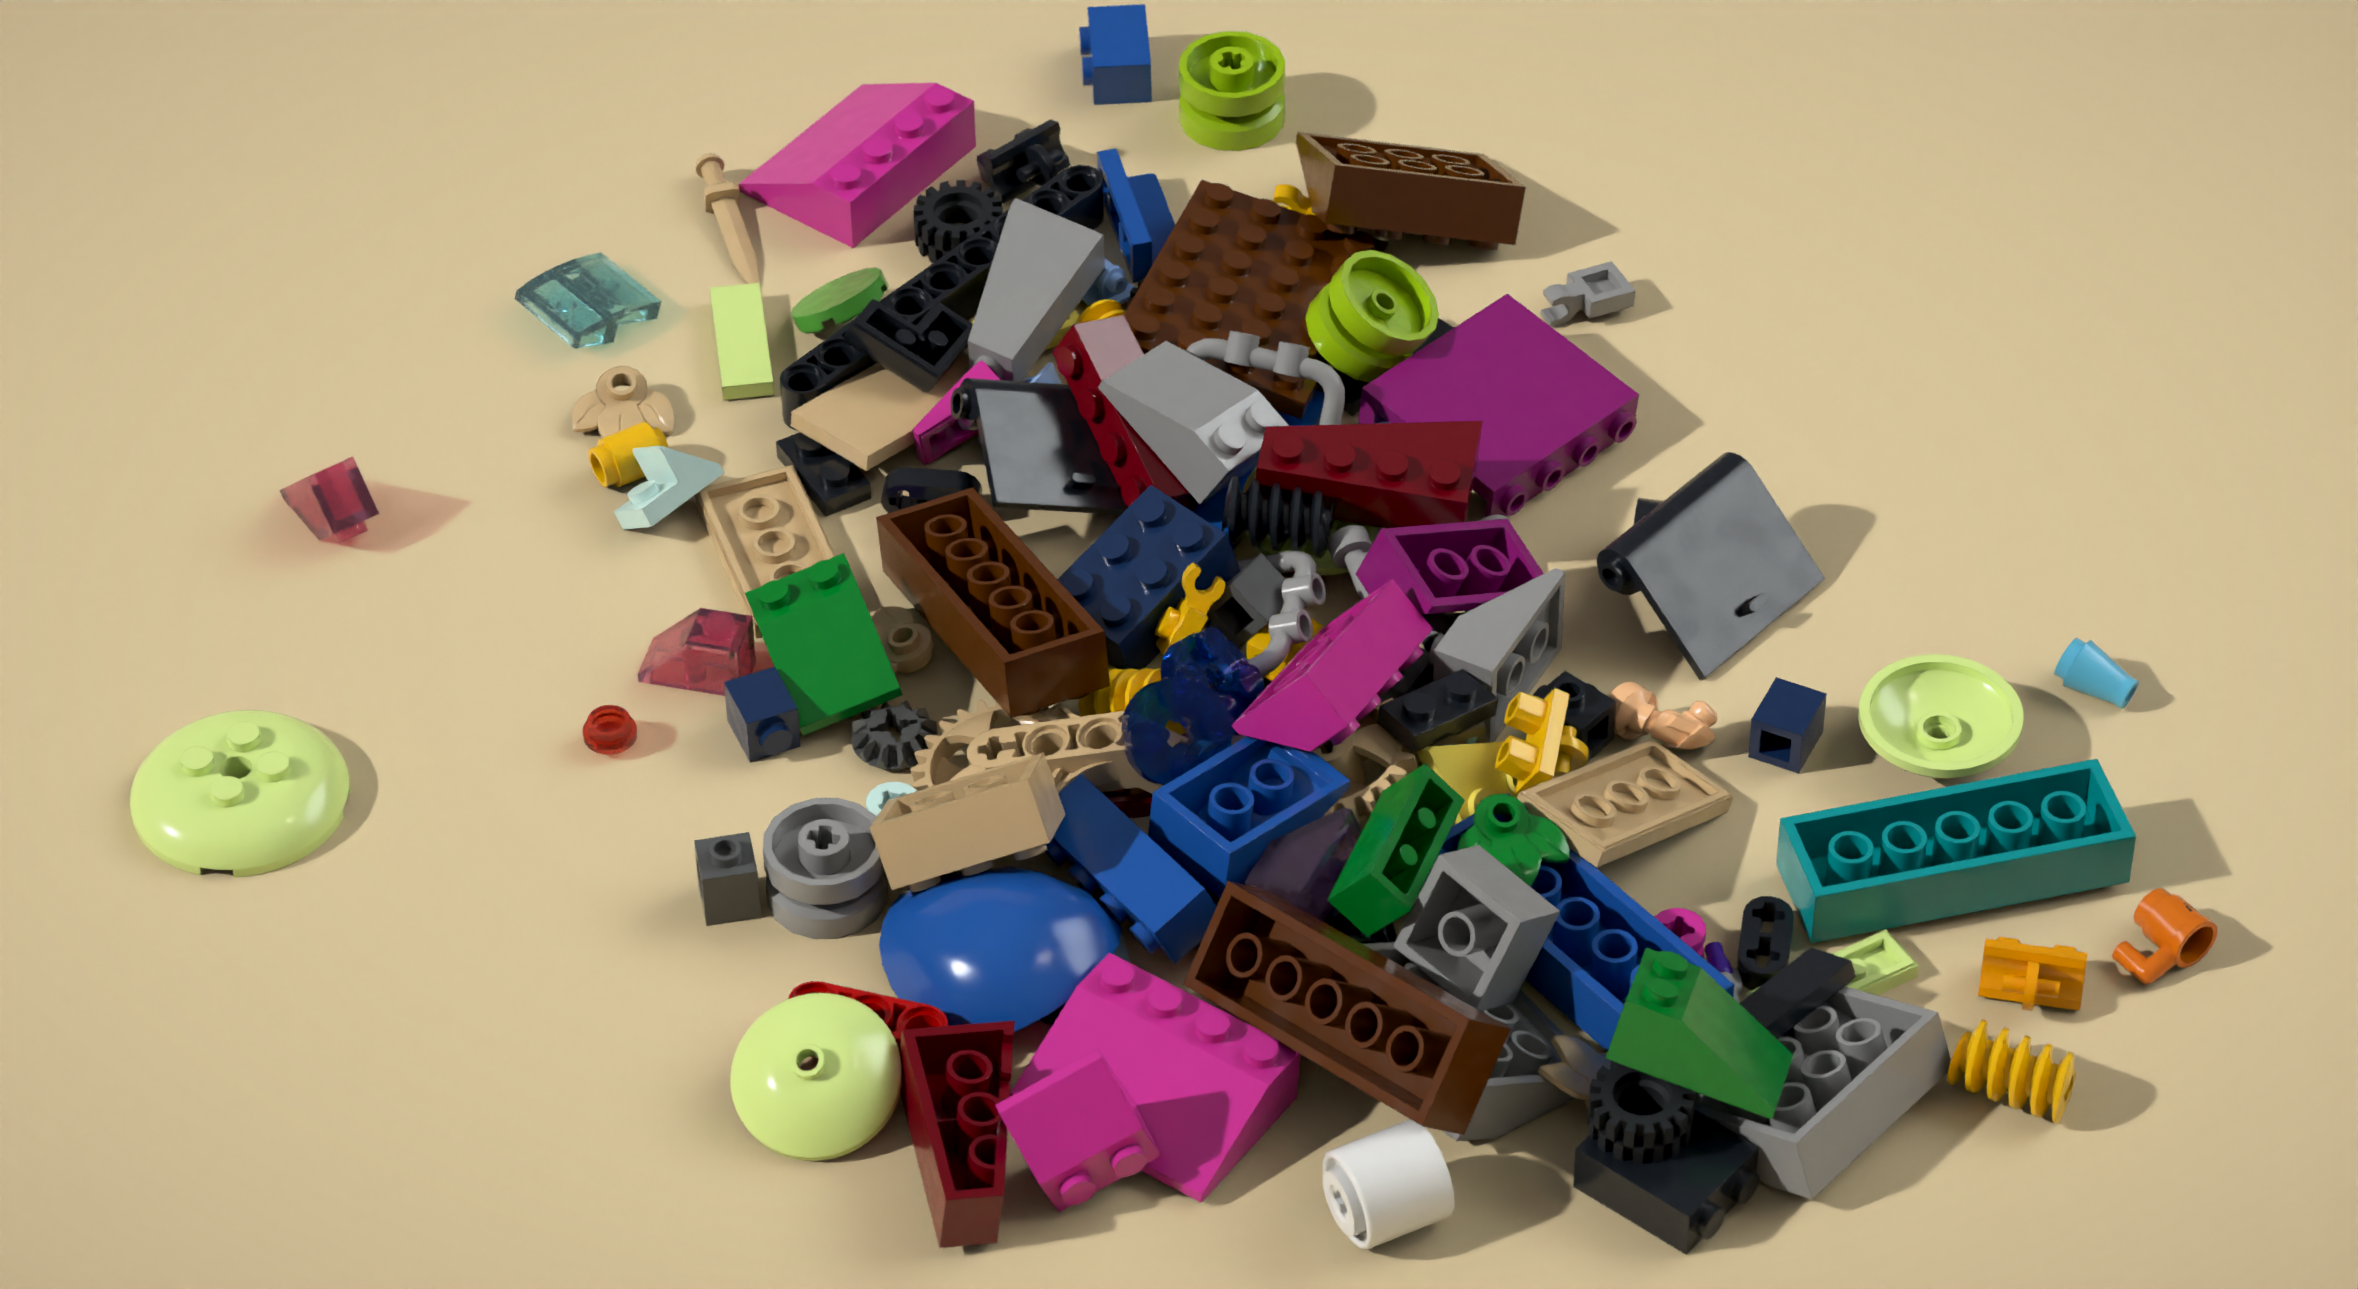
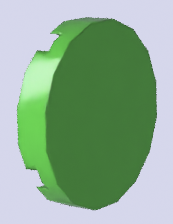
M876 267L861 269L832 280L814 290L792 308L790 315L799 331L806 334L818 333L825 329L822 324L823 321L833 318L835 324H843L857 317L872 299L879 302L884 295L883 291H887L889 285L880 269Z

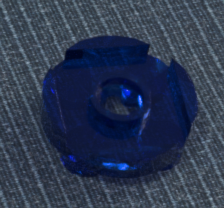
M1213 627L1190 634L1176 641L1168 648L1162 659L1160 669L1161 680L1168 677L1169 687L1172 692L1171 695L1165 698L1170 711L1177 721L1187 731L1203 739H1209L1213 736L1222 738L1237 734L1231 725L1258 697L1257 695L1263 691L1264 679L1259 669L1249 664L1242 652L1225 638L1220 630ZM1208 679L1211 681L1215 690V694L1213 695L1207 689L1209 686Z
M1166 678L1144 686L1128 703L1122 717L1121 732H1125L1124 742L1127 748L1124 751L1128 762L1142 778L1162 787L1231 746L1232 736L1235 732L1231 725L1235 721L1233 716L1227 711L1222 698L1205 683L1192 678ZM1183 719L1188 725L1186 732L1189 738L1186 743L1178 742L1172 747L1167 742L1171 734L1165 726L1169 720L1179 723Z

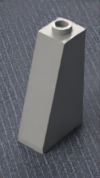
M1014 199L1005 220L968 338L970 369L983 360L1000 380L1023 381L1104 269L1103 234L1020 199Z

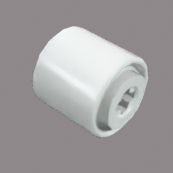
M1411 1119L1326 1152L1323 1159V1189L1330 1211L1342 1232L1361 1249L1373 1248L1452 1216L1455 1208L1454 1190L1443 1155L1427 1128Z

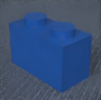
M1145 4L1088 7V26L1079 27L1080 56L1089 55L1088 57H1082L1083 86L1092 85L1094 105L1152 102L1151 59Z

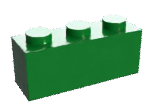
M1426 763L1384 789L1327 901L1367 937L1411 911L1465 800Z

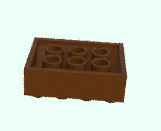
M1297 132L1296 145L1312 212L1327 224L1326 228L1328 230L1343 234H1355L1357 227L1374 229L1375 235L1388 239H1403L1404 233L1421 234L1422 240L1440 245L1451 244V238L1469 240L1468 244L1470 246L1485 250H1497L1499 243L1516 244L1526 187L1485 154Z

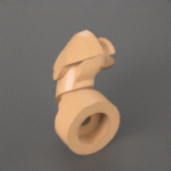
M1633 681L1618 685L1608 695V697L1616 701L1614 733L1624 739L1633 740L1651 733V738L1664 742L1663 747L1681 750L1709 746L1716 739L1710 727L1717 722V713L1704 701H1695L1691 708L1683 713L1670 709H1665L1662 712L1658 710V701L1654 693Z

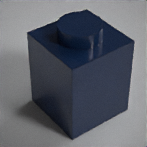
M775 667L724 682L727 721L749 762L801 747L798 708Z
M1776 677L1751 719L1748 757L1799 774L1823 733L1827 693Z

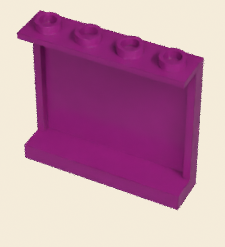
M1507 293L1362 387L1358 424L1483 421L1479 456L1472 490L1486 500L1484 518L1491 515L1513 516L1522 509L1527 501L1542 491L1552 490L1563 477L1579 466L1585 467L1589 465L1600 452L1613 443H1621L1626 440L1635 429L1637 423L1635 417L1639 394Z

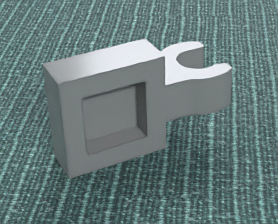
M1612 261L1567 273L1566 284H1555L1545 288L1543 295L1553 307L1542 309L1541 316L1549 326L1558 327L1569 322L1580 310H1583L1588 318L1605 315L1633 307L1636 291Z

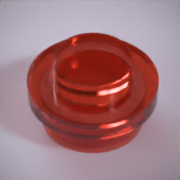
M604 705L594 709L588 715L582 730L585 745L590 750L605 755L621 753L629 749L637 739V726L634 719L624 708L617 705Z

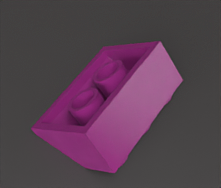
M1497 519L1381 529L1355 574L1369 595L1393 579L1421 614L1472 610L1544 573L1509 520Z

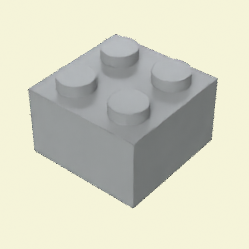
M1477 845L1438 856L1393 947L1451 995L1479 1011H1485L1514 1002L1560 911L1481 846Z

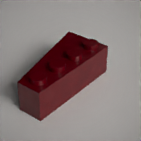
M1483 421L1269 426L1265 428L1256 469V479L1259 480L1262 496L1266 497L1274 483H1280L1284 500H1288L1295 486L1301 487L1304 503H1309L1316 490H1322L1326 507H1330L1336 497L1333 520L1380 528L1466 522L1478 462Z
M1015 1021L902 1029L899 1051L902 1061L903 1081L900 1095L939 1248L997 1243L1004 1198L1008 1128L995 1105L1009 1098Z

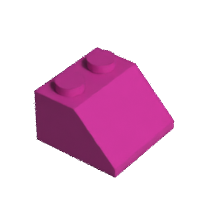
M1099 1049L1088 1053L995 1105L1036 1180L1058 1212L1072 1205H1078L1087 1201L1095 1192L1122 1177L1138 1173L1146 1164L1161 1156L1137 1105Z

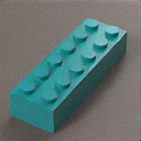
M2092 759L1780 818L1776 866L1810 942L1815 943L2130 882L2136 834L2098 759Z

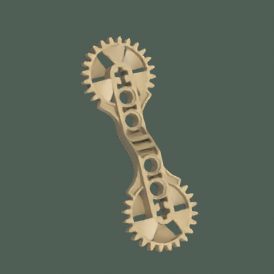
M1393 698L1379 703L1371 712L1358 720L1360 726L1357 730L1338 745L1334 746L1328 739L1312 750L1350 780V787L1308 831L1309 836H1313L1321 825H1328L1331 835H1336L1340 823L1348 822L1354 830L1359 829V817L1364 815L1370 817L1382 791L1419 768L1417 763L1421 760L1417 752L1412 753L1377 723L1380 705L1394 700ZM979 700L976 706L977 712L969 714L960 708L957 710L959 721L955 724L943 720L939 722L942 731L941 736L926 735L924 737L928 749L915 752L918 765L911 767L910 770L914 779L912 787L917 791L1044 753L1058 793L1082 774L1101 792L1138 787L1153 794L1157 789L1246 736L1233 735L1193 741L1128 710L1080 717L1061 703L1051 708L1049 706L1041 708L1038 712L1031 715H1019L1010 718L997 702L994 707L988 708L983 700ZM968 743L966 753L970 765L962 769L950 762L949 759ZM1370 758L1388 768L1371 785H1364L1366 776L1362 762Z

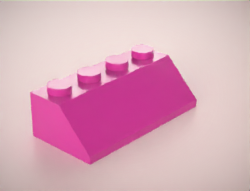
M1391 579L1319 629L1231 726L1240 735L1310 752L1328 739L1336 746L1357 730L1360 726L1358 720L1366 716L1382 701L1379 696L1388 691L1403 677L1400 672L1409 667L1424 653L1419 645L1433 628L1395 581Z

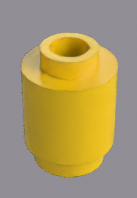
M643 421L599 439L597 446L588 450L590 465L599 483L603 487H608L612 484L616 487H621L645 477L632 450L634 448L650 446L669 448L663 432L658 427L652 429L647 422Z

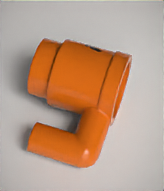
M2158 888L2148 893L2138 904L2134 913V922L2142 928L2144 936L2159 949L2147 958L2129 942L2124 941L2114 949L2112 958L2140 982L2151 984L2175 964L2178 967L2187 968L2199 962L2213 946L2218 928L2212 920L2203 916L2179 895H2171L2164 888Z

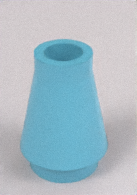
M2075 638L2064 651L2054 671V675L2064 680V687L2108 701L2121 709L2129 703L2139 685L2138 680L2128 675L2092 640L2085 643Z

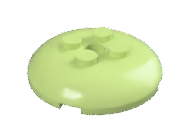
M235 710L195 720L170 734L152 749L140 765L134 778L130 793V809L132 821L139 838L155 856L178 869L202 875L203 868L233 870L234 877H247L275 871L297 862L328 840L344 818L343 808L348 794H350V779L347 765L338 748L324 733L311 724L272 711Z

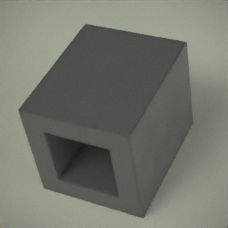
M1261 553L1225 584L1222 596L1211 605L1206 616L1237 649L1268 624L1272 615L1277 614L1282 609L1284 604L1282 584L1285 578Z

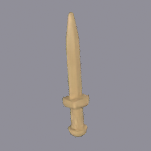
M706 153L696 162V173L701 178H704L706 183L704 189L705 210L707 213L715 214L732 263L746 284L759 283L758 259L738 209L739 188L734 182H726L722 172L725 166L722 158L714 153Z

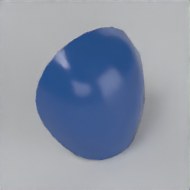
M998 867L970 876H963L961 871H954L941 875L942 880L933 887L917 892H911L909 887L905 889L890 906L883 920L879 949L883 969L891 988L898 998L939 1008L946 1015L948 1026L1015 1021V1032L1049 1015L1065 1004L1077 985L1109 952L1114 954L1119 945L1121 927L1089 892L1041 872L1014 867Z

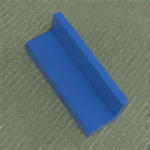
M1117 149L1098 151L1097 167L1103 177L1104 207L1133 283H1136L1148 274L1172 232L1175 223L1156 174L1149 173L1127 177Z

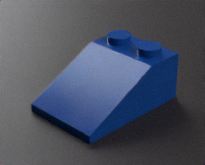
M1246 736L1153 792L1148 836L1186 872L1217 897L1221 898L1228 881L1251 886L1264 878L1346 793L1350 787V780L1313 751L1310 752Z

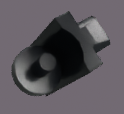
M1048 120L1033 129L1027 128L1016 134L1014 140L996 150L989 149L977 156L976 162L982 181L990 184L991 189L994 190V196H999L1002 203L1007 202L1035 185H1044L1055 177L1058 172L1071 166L1069 158L1061 145L1059 122Z

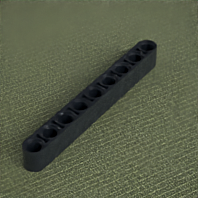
M1088 165L1071 166L1060 172L1022 201L1094 230L1104 219L1103 177L1101 172L1094 167ZM1009 209L879 302L914 325H917L936 302H940L966 320L973 318L977 313ZM853 321L792 363L781 373L782 415L784 423L789 428L794 429L791 427V412L877 363L844 342V337Z

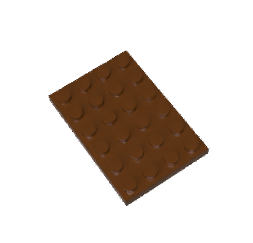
M1201 179L1124 316L1143 354H1146L1165 341L1186 350L1192 343L1204 338L1228 340L1230 330L1260 336L1258 346L1260 348L1277 351L1279 341L1310 347L1308 358L1330 365L1318 352L1309 337L1305 319L1309 304L1331 282L1332 276L1354 253L1368 250L1386 253L1389 242L1374 238L1369 233L1356 230L1355 234L1330 231L1326 228L1327 224L1316 215H1306L1279 206L1272 200L1258 199L1232 190L1227 185L1211 183ZM1218 359L1204 360L1257 389L1276 411L1302 419L1319 386L1318 382L1310 379L1283 375Z

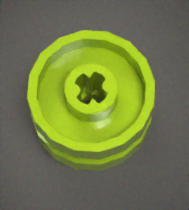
M1223 31L1208 34L1190 43L1180 55L1179 89L1181 91L1179 122L1185 134L1200 145L1225 151H1242L1256 148L1274 139L1284 127L1285 59L1279 47L1264 37L1239 31Z
M1368 250L1354 253L1342 264L1332 276L1331 282L1309 304L1305 319L1309 337L1318 352L1335 369L1355 380L1370 383L1413 355V352L1436 329L1439 312L1436 298L1426 281L1410 265L1391 254Z

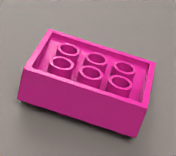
M938 83L862 84L738 184L739 192L854 248L976 147L974 100Z
M1109 952L1077 985L1010 1092L1011 1097L1088 1053L1099 1049L1137 1105L1161 1154L1159 1158L1146 1164L1141 1171L1202 1203L1296 1100L1300 1054L1261 1030Z

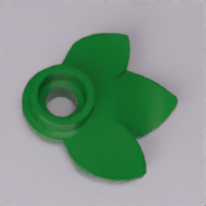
M1493 794L1479 802L1473 817L1474 825L1460 837L1457 850L1477 845L1481 846L1530 887L1538 875L1541 861L1565 863L1569 860L1570 856L1566 837L1557 825L1547 818L1529 814L1527 808L1520 800L1507 794ZM1494 815H1504L1508 817L1511 821L1505 823L1500 822L1494 817Z

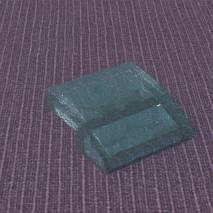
M602 252L572 259L543 272L517 289L514 298L574 349L613 343L618 325L657 319L662 302Z

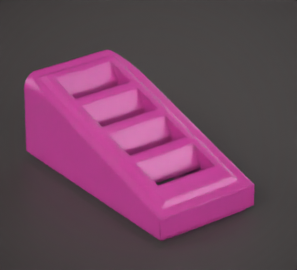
M983 360L975 364L912 429L918 459L924 466L979 432L978 430L961 429L957 419H954L951 414L950 405L953 391L960 387L964 379L1000 380Z

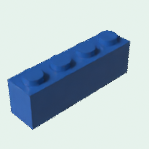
M1080 774L1058 793L1066 815L1051 842L1046 844L1047 850L1044 852L1058 866L1067 861L1072 866L1068 870L1069 874L1084 891L1090 894L1095 890L1099 891L1103 895L1098 899L1100 904L1118 924L1121 925L1128 919L1133 924L1129 929L1145 950L1153 954L1159 949L1176 964L1202 941L1217 906L1202 885L1086 777Z

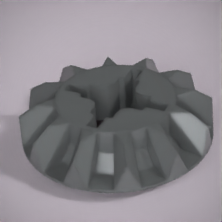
M907 700L900 706L892 707L885 702L880 710L872 708L865 710L862 719L853 721L852 748L862 761L873 767L887 770L909 768L918 764L915 752L928 749L924 737L926 735H938L937 723L934 720H930L926 708L913 710ZM888 728H897V731L902 733L900 742L896 743L895 737H892L890 732L887 731Z

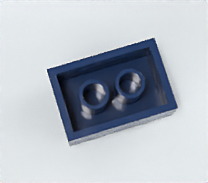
M1150 485L1057 580L1105 631L1108 663L1117 669L1125 670L1132 668L1140 670L1146 668L1161 652L1155 644L1159 638L1155 635V630L1163 613L1168 607L1175 609L1181 598L1185 599L1186 597L1182 587V575L1185 569L1191 563L1197 564L1202 570L1195 580V588L1206 590L1212 585L1216 576L1221 577L1226 584L1240 571V567L1226 533Z

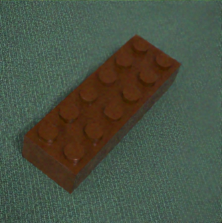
M973 487L876 517L883 572L1010 718L1019 715H1031L1038 712L1041 708L1069 699H1081L1089 695L1090 692L1110 686L1105 631Z
M1228 881L1183 983L1186 987L1417 1124L1464 1135L1511 1030V1028L1276 894Z

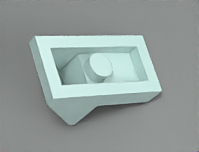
M650 446L634 448L632 452L648 481L630 490L627 494L629 501L615 510L614 514L623 530L652 527L725 472L719 463L667 447Z

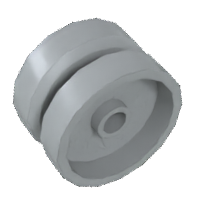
M812 798L789 806L772 819L764 832L763 858L764 870L766 872L767 905L778 923L794 934L811 939H839L861 932L879 918L887 904L888 879L870 830V826L876 819L873 813L858 803L840 798Z

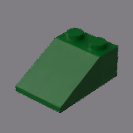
M844 553L819 561L808 568L778 580L769 581L763 586L745 593L774 667L798 708L799 729L802 736L903 695Z
M1646 947L1605 1059L1772 1119L1793 1054L1701 967L1688 963L1684 957L1674 952H1658Z

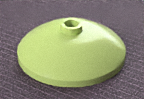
M1928 654L1898 660L1878 671L1868 681L1862 691L1859 701L1858 719L1862 734L1869 745L1881 757L1893 765L1926 777L1960 778L1991 769L2004 761L2014 751L2021 738L2024 713L2016 691L1997 672L1978 662L1962 657Z
M813 993L796 996L766 1011L747 1030L734 1055L730 1076L731 1093L735 1108L743 1124L763 1146L779 1155L796 1160L822 1161L833 1159L855 1151L869 1142L890 1119L902 1089L903 1070L898 1045L886 1023L864 1004L852 998L831 993ZM811 1056L819 1058L818 1064L814 1069L810 1071L800 1069V1065L805 1058Z

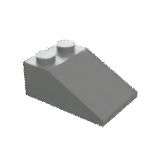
M1168 341L1163 342L1103 380L1098 386L1099 390L1199 504H1202L1227 487L1232 476H1238L1239 479L1257 466L1266 427L1289 426L1257 389Z
M1555 568L1458 616L1445 635L1439 634L1431 646L1428 660L1429 664L1433 665L1432 682L1464 669L1498 698L1496 715L1483 721L1486 726L1485 743L1495 742L1506 727L1504 719L1508 703L1519 692L1529 694L1562 649L1565 571Z

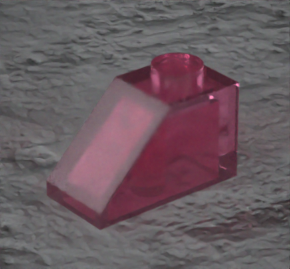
M353 456L279 490L284 501L319 541L333 534L336 535L339 543L368 531L364 520L379 514Z
M699 608L652 639L637 674L638 682L725 696L724 682L751 674L756 664L752 616Z

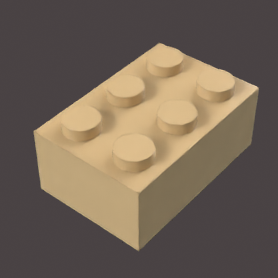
M1041 753L890 799L870 826V830L891 890L908 885L911 892H917L935 886L942 880L941 875L961 869L963 876H970L990 869L994 866L993 860L1014 854L1015 860H1023L1043 853L1047 850L1046 844L1051 842L1066 814L1045 754Z

